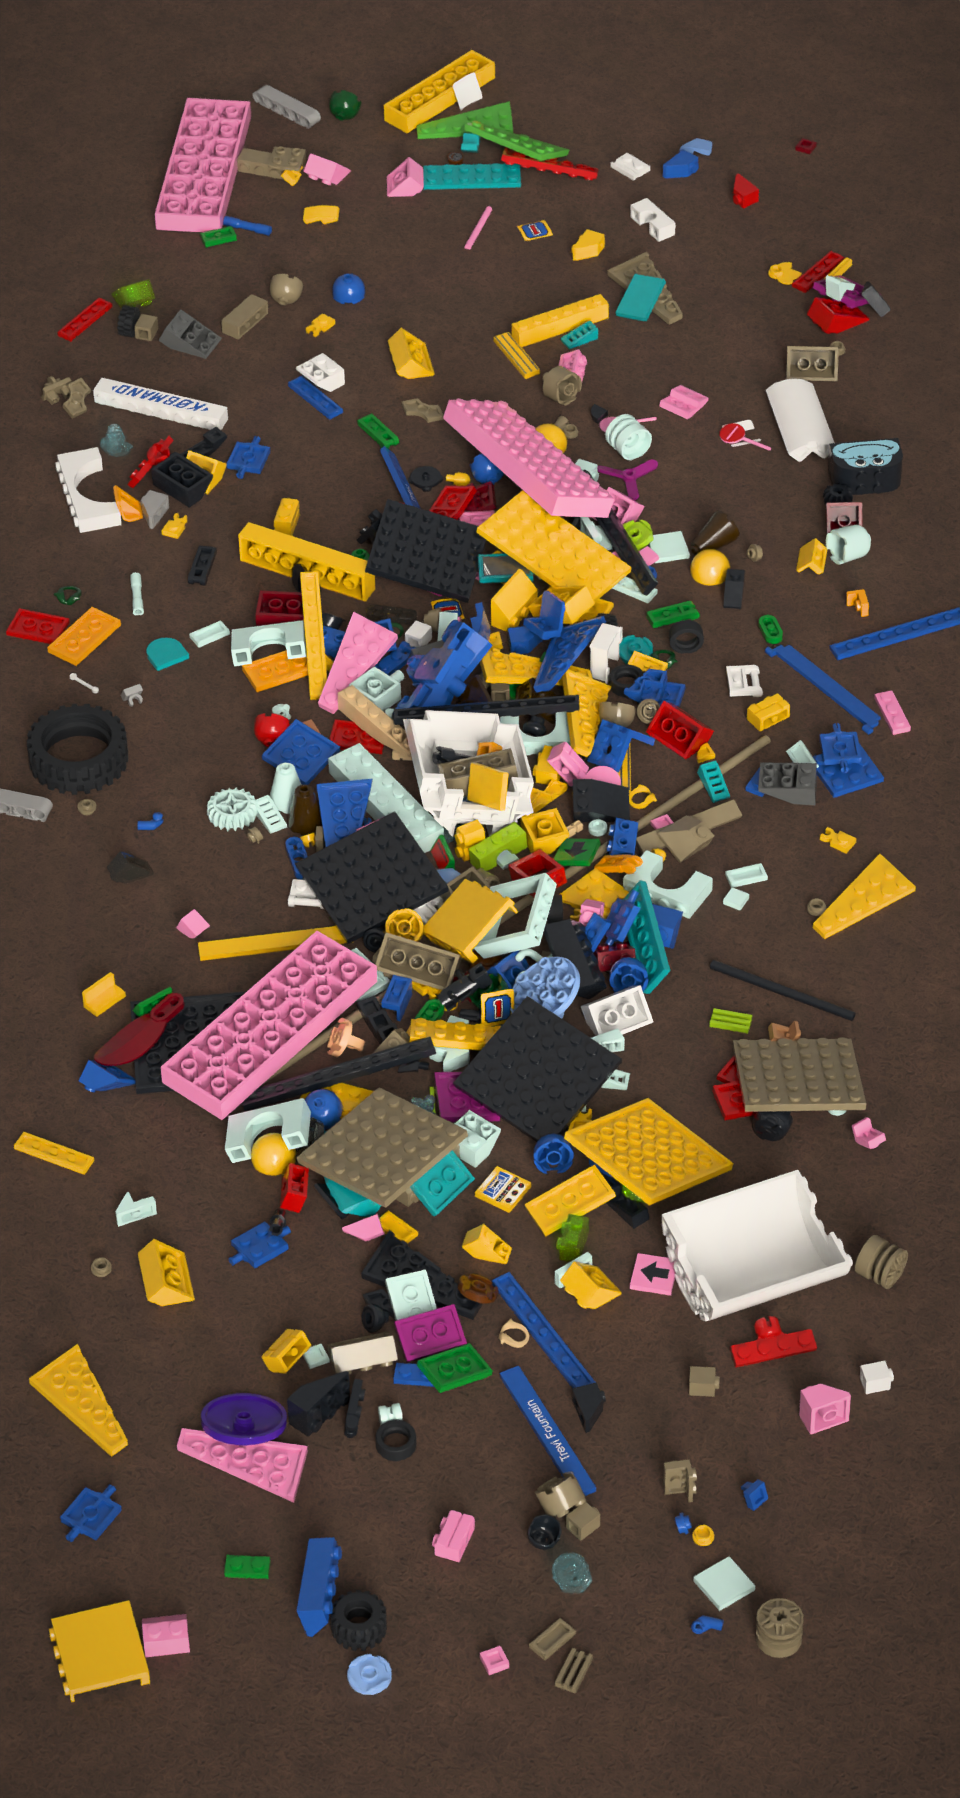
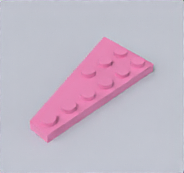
M353 612L318 701L319 707L334 714L338 710V692L349 687V684L373 668L397 641V634Z
M182 1428L177 1444L178 1451L291 1502L295 1501L308 1452L307 1446L275 1441L256 1445L227 1444L213 1439L205 1431Z

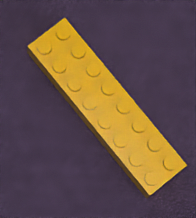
M473 50L469 51L384 105V121L405 133H409L417 128V125L425 123L458 102L453 88V84L471 73H475L479 87L494 79L495 62Z
M250 522L247 523L238 535L240 561L292 577L294 565L300 564L305 572H318L320 587L365 602L376 589L375 575L365 572L367 560Z

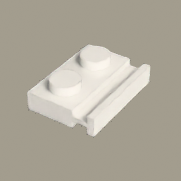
M628 153L617 158L616 162H611V168L632 180H636L637 177L650 171L649 165Z

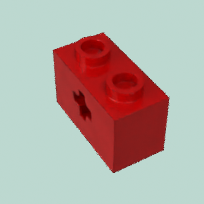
M289 1163L282 1178L280 1208L300 1213L307 1198L309 1168Z

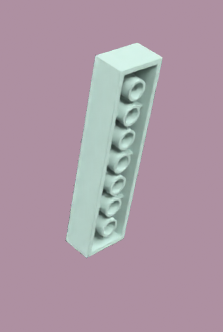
M360 743L328 758L329 774L337 782L373 778L366 811L375 821L395 811L424 853L431 850L440 835L444 836V828Z

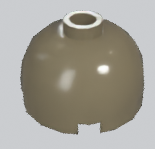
M288 274L274 275L270 281L269 289L272 298L280 305L295 303L302 294L303 283L295 276L293 279L288 278Z
M600 702L599 717L601 722L603 719L625 728L632 724L635 717V706L623 703L611 704L612 702Z

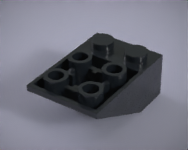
M344 1371L300 1386L287 1399L289 1425L307 1437L313 1432H318L327 1419H332L336 1411L349 1402V1372Z

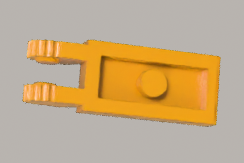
M605 855L594 866V869L597 868L602 873L625 872L633 874L636 871L635 867L641 866L643 861L638 855Z

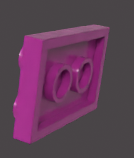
M454 1304L394 1322L406 1363L467 1344Z

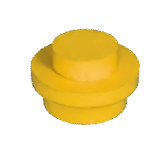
M700 1525L693 1531V1541L697 1545L708 1546L714 1541V1532L709 1526Z

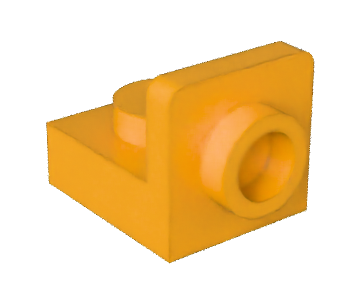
M865 590L848 591L846 593V605H855L856 611H860L861 617L868 616L869 603Z

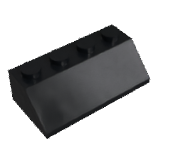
M572 919L546 924L543 933L552 956L570 960L579 971L580 986L577 996L591 999L606 989L605 977L599 969L598 959L593 954L592 944L586 936L584 925Z

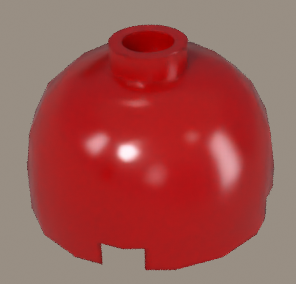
M263 713L255 718L254 733L261 743L266 747H270L290 726L289 720L282 715L271 713V716H265L266 713Z

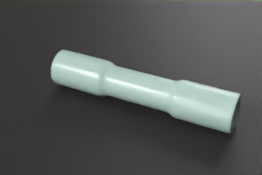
M135 572L130 575L133 614L143 615L141 575Z

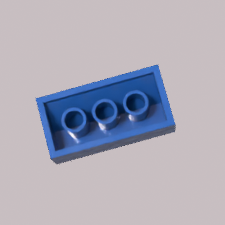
M335 1537L309 1539L297 1613L309 1637H313L328 1623L329 1614H332L333 1611L332 1596H335L336 1593L335 1578L339 1575L338 1560L342 1558V1549L337 1545Z

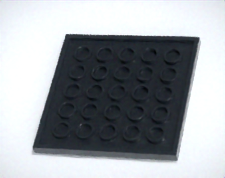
M387 499L365 572L468 603L479 567L478 555L483 553L486 539L476 533L479 526Z
M395 811L295 863L297 870L347 944L363 937L371 928L384 926L389 915L394 911L401 909L414 910L449 891L447 884Z
M246 992L183 997L184 1008L167 1023L164 1032L152 1048L134 1060L137 1094L174 1091L162 1083L161 1066ZM142 1001L130 1002L131 1022L139 1018L133 1012V1009Z
M527 996L453 1084L463 1093L537 1142L547 1134L561 1135L622 1063V1058Z

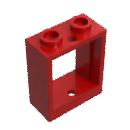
M541 849L508 865L512 881L530 877L546 869L549 871L547 874L557 884L556 888L567 883L564 867ZM536 892L530 893V895L533 898H535Z

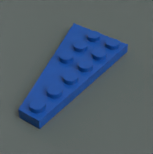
M604 616L565 626L562 628L561 637L551 638L533 686L536 693L541 691L547 692L557 684L597 634L602 623H606Z
M373 778L316 784L325 848L356 832L358 828L363 826Z

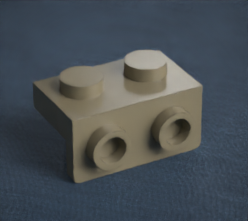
M690 1459L664 1463L663 1489L665 1495L686 1492L688 1502H693V1494H696L695 1481H697L696 1469L691 1468Z

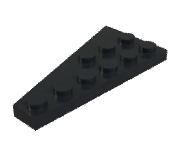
M389 1230L362 1271V1279L386 1287L385 1280L387 1278L426 1270L436 1306L442 1308L454 1304L458 1315L474 1320L482 1307V1303L472 1301L462 1295L453 1277L450 1275L446 1276L441 1272V1268L418 1251H413L408 1247V1243L404 1240L400 1241Z

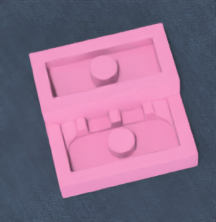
M679 385L671 389L670 396L660 401V407L689 419L707 403L708 397Z

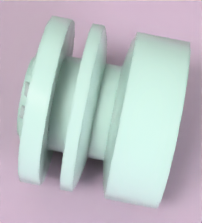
M629 414L616 417L609 424L605 433L606 441L627 460L636 459L646 453L652 441L650 432Z

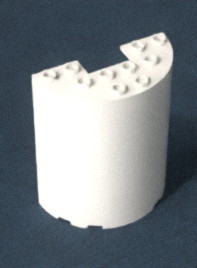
M799 1170L662 1214V1230L668 1244L666 1251L669 1261L674 1262L675 1279L695 1315H700L702 1321L713 1320L844 1276L849 1272L850 1267L853 1265L852 1259L849 1254L845 1253L841 1239H837L834 1232H830L829 1235L825 1233L822 1221L818 1220L815 1215L816 1196L814 1192H810L807 1180L804 1176H801Z

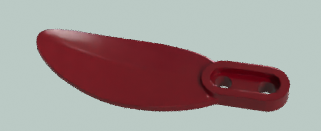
M179 993L168 994L150 1013L142 1015L129 1023L95 1053V1062L105 1066H118L132 1062L144 1055L159 1040L167 1023L184 1008L183 996Z

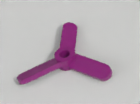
M651 459L633 469H625L624 471L598 466V472L622 478L626 484L628 497L637 500L639 492L636 479L655 470L658 462Z

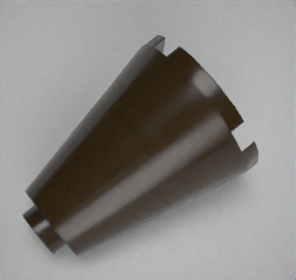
M717 510L712 514L691 542V551L694 555L706 549L717 550L738 539L740 535L738 527L733 520L729 521L726 518L728 516L726 513Z
M300 785L295 789L287 819L288 828L293 833H300L303 836L312 833L316 834V826H322L319 802L313 788L309 785Z

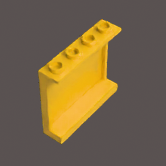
M464 879L424 925L423 934L432 943L449 952L459 954L461 958L473 964L478 959L472 952L473 948L507 909L516 914L518 911L513 906L515 903L506 896L504 898L497 891L493 893L487 886L482 887L475 880L471 882Z
M129 1600L51 1619L52 1628H49L51 1642L56 1641L57 1646H53L56 1660H61V1664H58L60 1677H65L66 1682H62L65 1696L70 1695L71 1702H75L74 1694L140 1679L141 1685L150 1684L149 1670Z

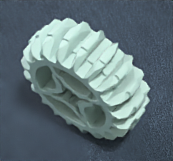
M237 787L235 789L228 788V790L221 789L220 793L215 792V795L210 797V801L207 804V815L210 823H213L214 827L219 826L220 830L226 827L227 831L230 828L236 831L237 827L243 830L244 825L249 827L250 822H254L255 817H257V809L254 806L256 801L254 796H251L250 792H245L244 789L238 790Z

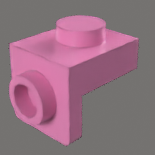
M867 1117L852 1125L855 1141L869 1149L876 1148L886 1140L883 1132L872 1128L871 1121Z

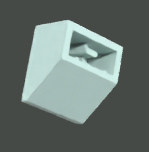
M469 1110L455 1124L466 1129L468 1137L459 1144L460 1159L476 1168L489 1156L501 1129Z

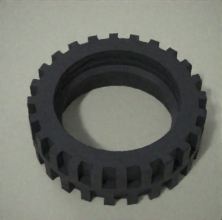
M72 704V707L66 708L65 705L60 706L59 710L54 711L52 709L48 711L47 716L41 715L38 718V723L34 722L32 724V731H28L27 750L30 770H32L33 777L35 779L38 778L42 786L48 784L49 790L53 791L56 788L62 794H65L66 791H71L72 795H77L79 791L89 794L90 790L95 788L97 791H100L103 785H112L113 778L119 779L121 771H125L127 768L126 762H128L129 758L125 726L123 723H120V718L117 715L112 717L110 710L103 711L100 706L96 705L95 708L90 707V704H84V706ZM74 736H90L108 744V747L101 754L84 761H64L47 753L55 743Z

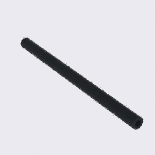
M712 960L710 969L844 1019L853 1021L856 1012L719 961Z

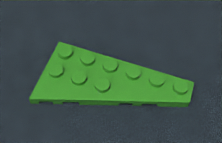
M510 101L417 125L418 139L463 137V133H471L464 130L466 123H472V121H479L484 125L513 133Z
M479 121L465 124L464 130L539 161L564 157L569 153V149L535 140L527 135H518L487 126Z

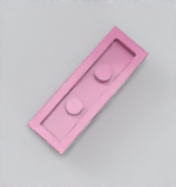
M893 691L875 694L874 699L892 734L910 731L911 726Z

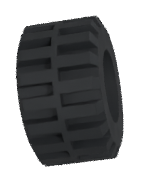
M356 1590L355 1593L349 1591L346 1596L343 1594L339 1596V1601L335 1600L333 1603L331 1614L332 1635L336 1638V1642L339 1645L343 1643V1648L348 1649L349 1646L352 1647V1651H357V1648H361V1651H366L367 1646L372 1649L375 1647V1642L379 1644L382 1641V1637H385L387 1630L384 1602L381 1599L378 1600L376 1594L370 1595L369 1591H365V1593L361 1592V1590ZM355 1617L369 1619L364 1623H352L349 1621Z

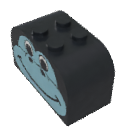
M899 438L829 444L828 472L831 484L839 485L841 483V485H847L848 488H851L852 495L891 492L900 486L903 453Z

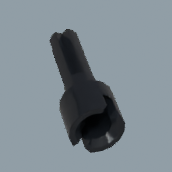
M437 746L436 749L440 753L434 752L432 759L434 764L438 765L473 756L458 754L452 748Z

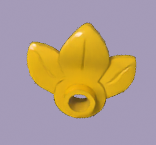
M791 262L772 265L768 271V275L771 278L788 285L792 284L793 280L798 279L802 273L791 269Z

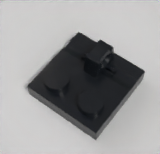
M377 509L368 515V518L371 520V526H366L359 532L361 536L357 541L361 545L374 532L378 531L382 514Z

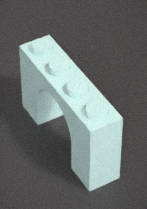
M304 621L232 629L231 652L234 666L252 664L253 652L257 648L268 644L286 646L288 659L306 657Z
M566 711L556 712L555 729L548 735L533 737L520 730L526 755L539 754V752L543 751L544 745L554 747L567 742L571 746ZM519 716L500 717V723L519 724Z
M648 850L640 857L643 861L642 865L635 867L636 871L633 874H626L623 878V887L628 892L632 890L639 880L645 881L652 903L683 911L682 916L689 919L711 893L713 878L696 871L687 883L680 888L663 889L658 887L653 881L663 870V857Z
M304 1098L230 1115L228 1118L225 1151L231 1162L235 1163L251 1159L254 1139L263 1130L272 1126H282L281 1136L289 1150L307 1146L311 1111Z

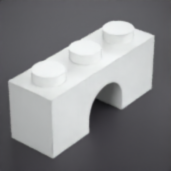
M645 198L631 204V218L639 225L649 223V234L657 241H662L675 235L676 224L674 220L670 219L650 200Z

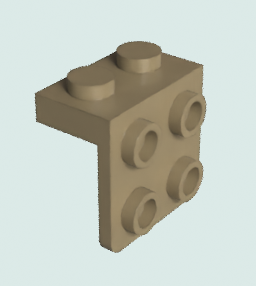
M274 146L268 164L269 168L299 171L301 166L305 168L307 164L306 149Z

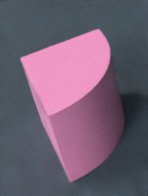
M194 909L180 920L176 928L189 938H195L210 925Z

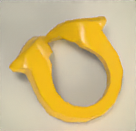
M641 784L629 794V804L636 809H643L651 802L657 801L655 794L651 793L646 786ZM644 792L649 794L645 801L640 804L632 802V797L636 793Z

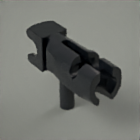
M481 963L469 970L470 974L467 975L463 973L462 969H457L455 974L458 980L447 986L437 995L448 1012L456 1007L457 1002L462 1003L467 997L475 993L479 987L483 990L493 982Z

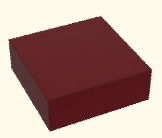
M802 138L795 146V150L810 155L816 148L817 142Z

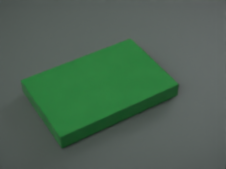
M470 1343L420 1359L417 1362L418 1368L439 1393L487 1378L493 1372Z

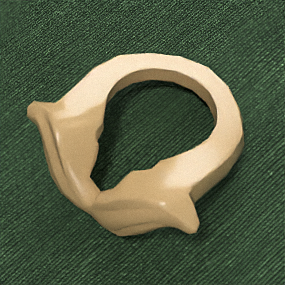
M510 1318L502 1326L498 1338L501 1344L506 1343L512 1347L520 1348L529 1341V1333L525 1326L514 1322ZM508 1329H520L525 1334V1340L515 1341L503 1332Z

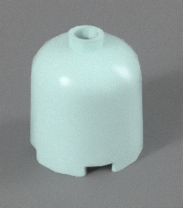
M860 525L834 529L826 536V548L830 549L833 555L830 558L838 565L861 558L870 550L871 537L866 529Z

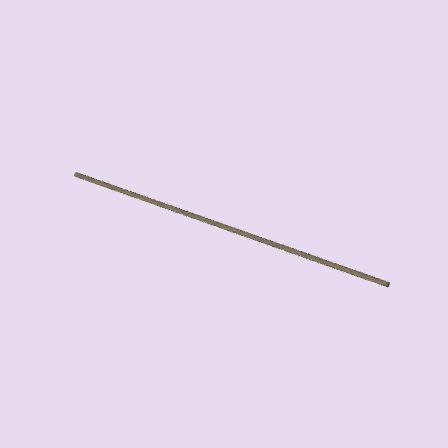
M764 735L721 764L719 767L722 775L771 742L770 738ZM701 779L636 821L638 822L637 832L649 825L651 820L661 817L704 788ZM608 841L599 846L592 863L609 852L606 851ZM587 866L568 867L565 869L566 879H569ZM528 894L513 906L520 912L532 904L534 898ZM506 910L502 915L500 925L516 915V913ZM386 990L376 996L380 1006ZM359 1009L345 1017V1019L352 1021V1024L363 1018ZM336 1023L310 1041L265 1083L329 1041L333 1028H338L340 1023Z

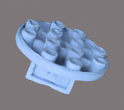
M543 957L517 976L516 983L512 988L514 991V1010L511 1008V1012L513 1013L528 996L562 1019L565 1010L573 1002L579 990L580 974L578 969L566 958Z

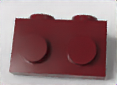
M618 942L616 946L601 944L597 946L593 953L598 959L600 971L611 970L614 963L622 958H636L635 948L627 944V942Z

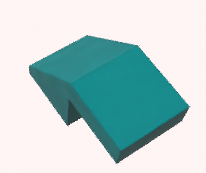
M463 133L461 151L478 153L481 136L473 133Z

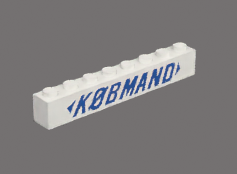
M101 378L93 390L96 403L189 424L194 427L209 430L218 427L222 430L228 420L227 407L106 378Z

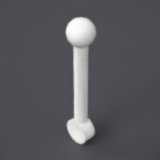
M75 673L70 674L71 680L78 681L91 689L93 693L99 692L98 687H93L79 679Z

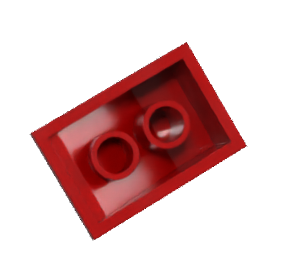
M815 297L807 313L812 319L811 321L819 325L821 330L827 334L843 332L870 319L857 307L849 308L843 302Z

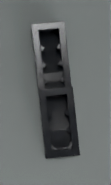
M600 1172L616 1195V1197L607 1201L606 1204L633 1229L648 1221V1208L622 1191L619 1182Z

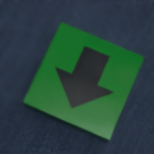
M567 838L560 845L554 860L562 866H590L599 849L600 839Z

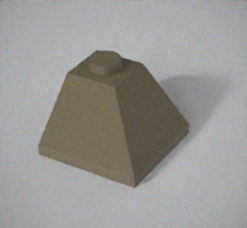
M687 815L657 833L680 863L707 847L714 838L713 833L703 821Z

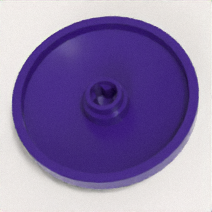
M236 1393L218 1397L206 1404L201 1412V1426L205 1433L215 1440L233 1445H256L271 1441L284 1432L287 1424V1414L280 1403L269 1397L251 1393Z

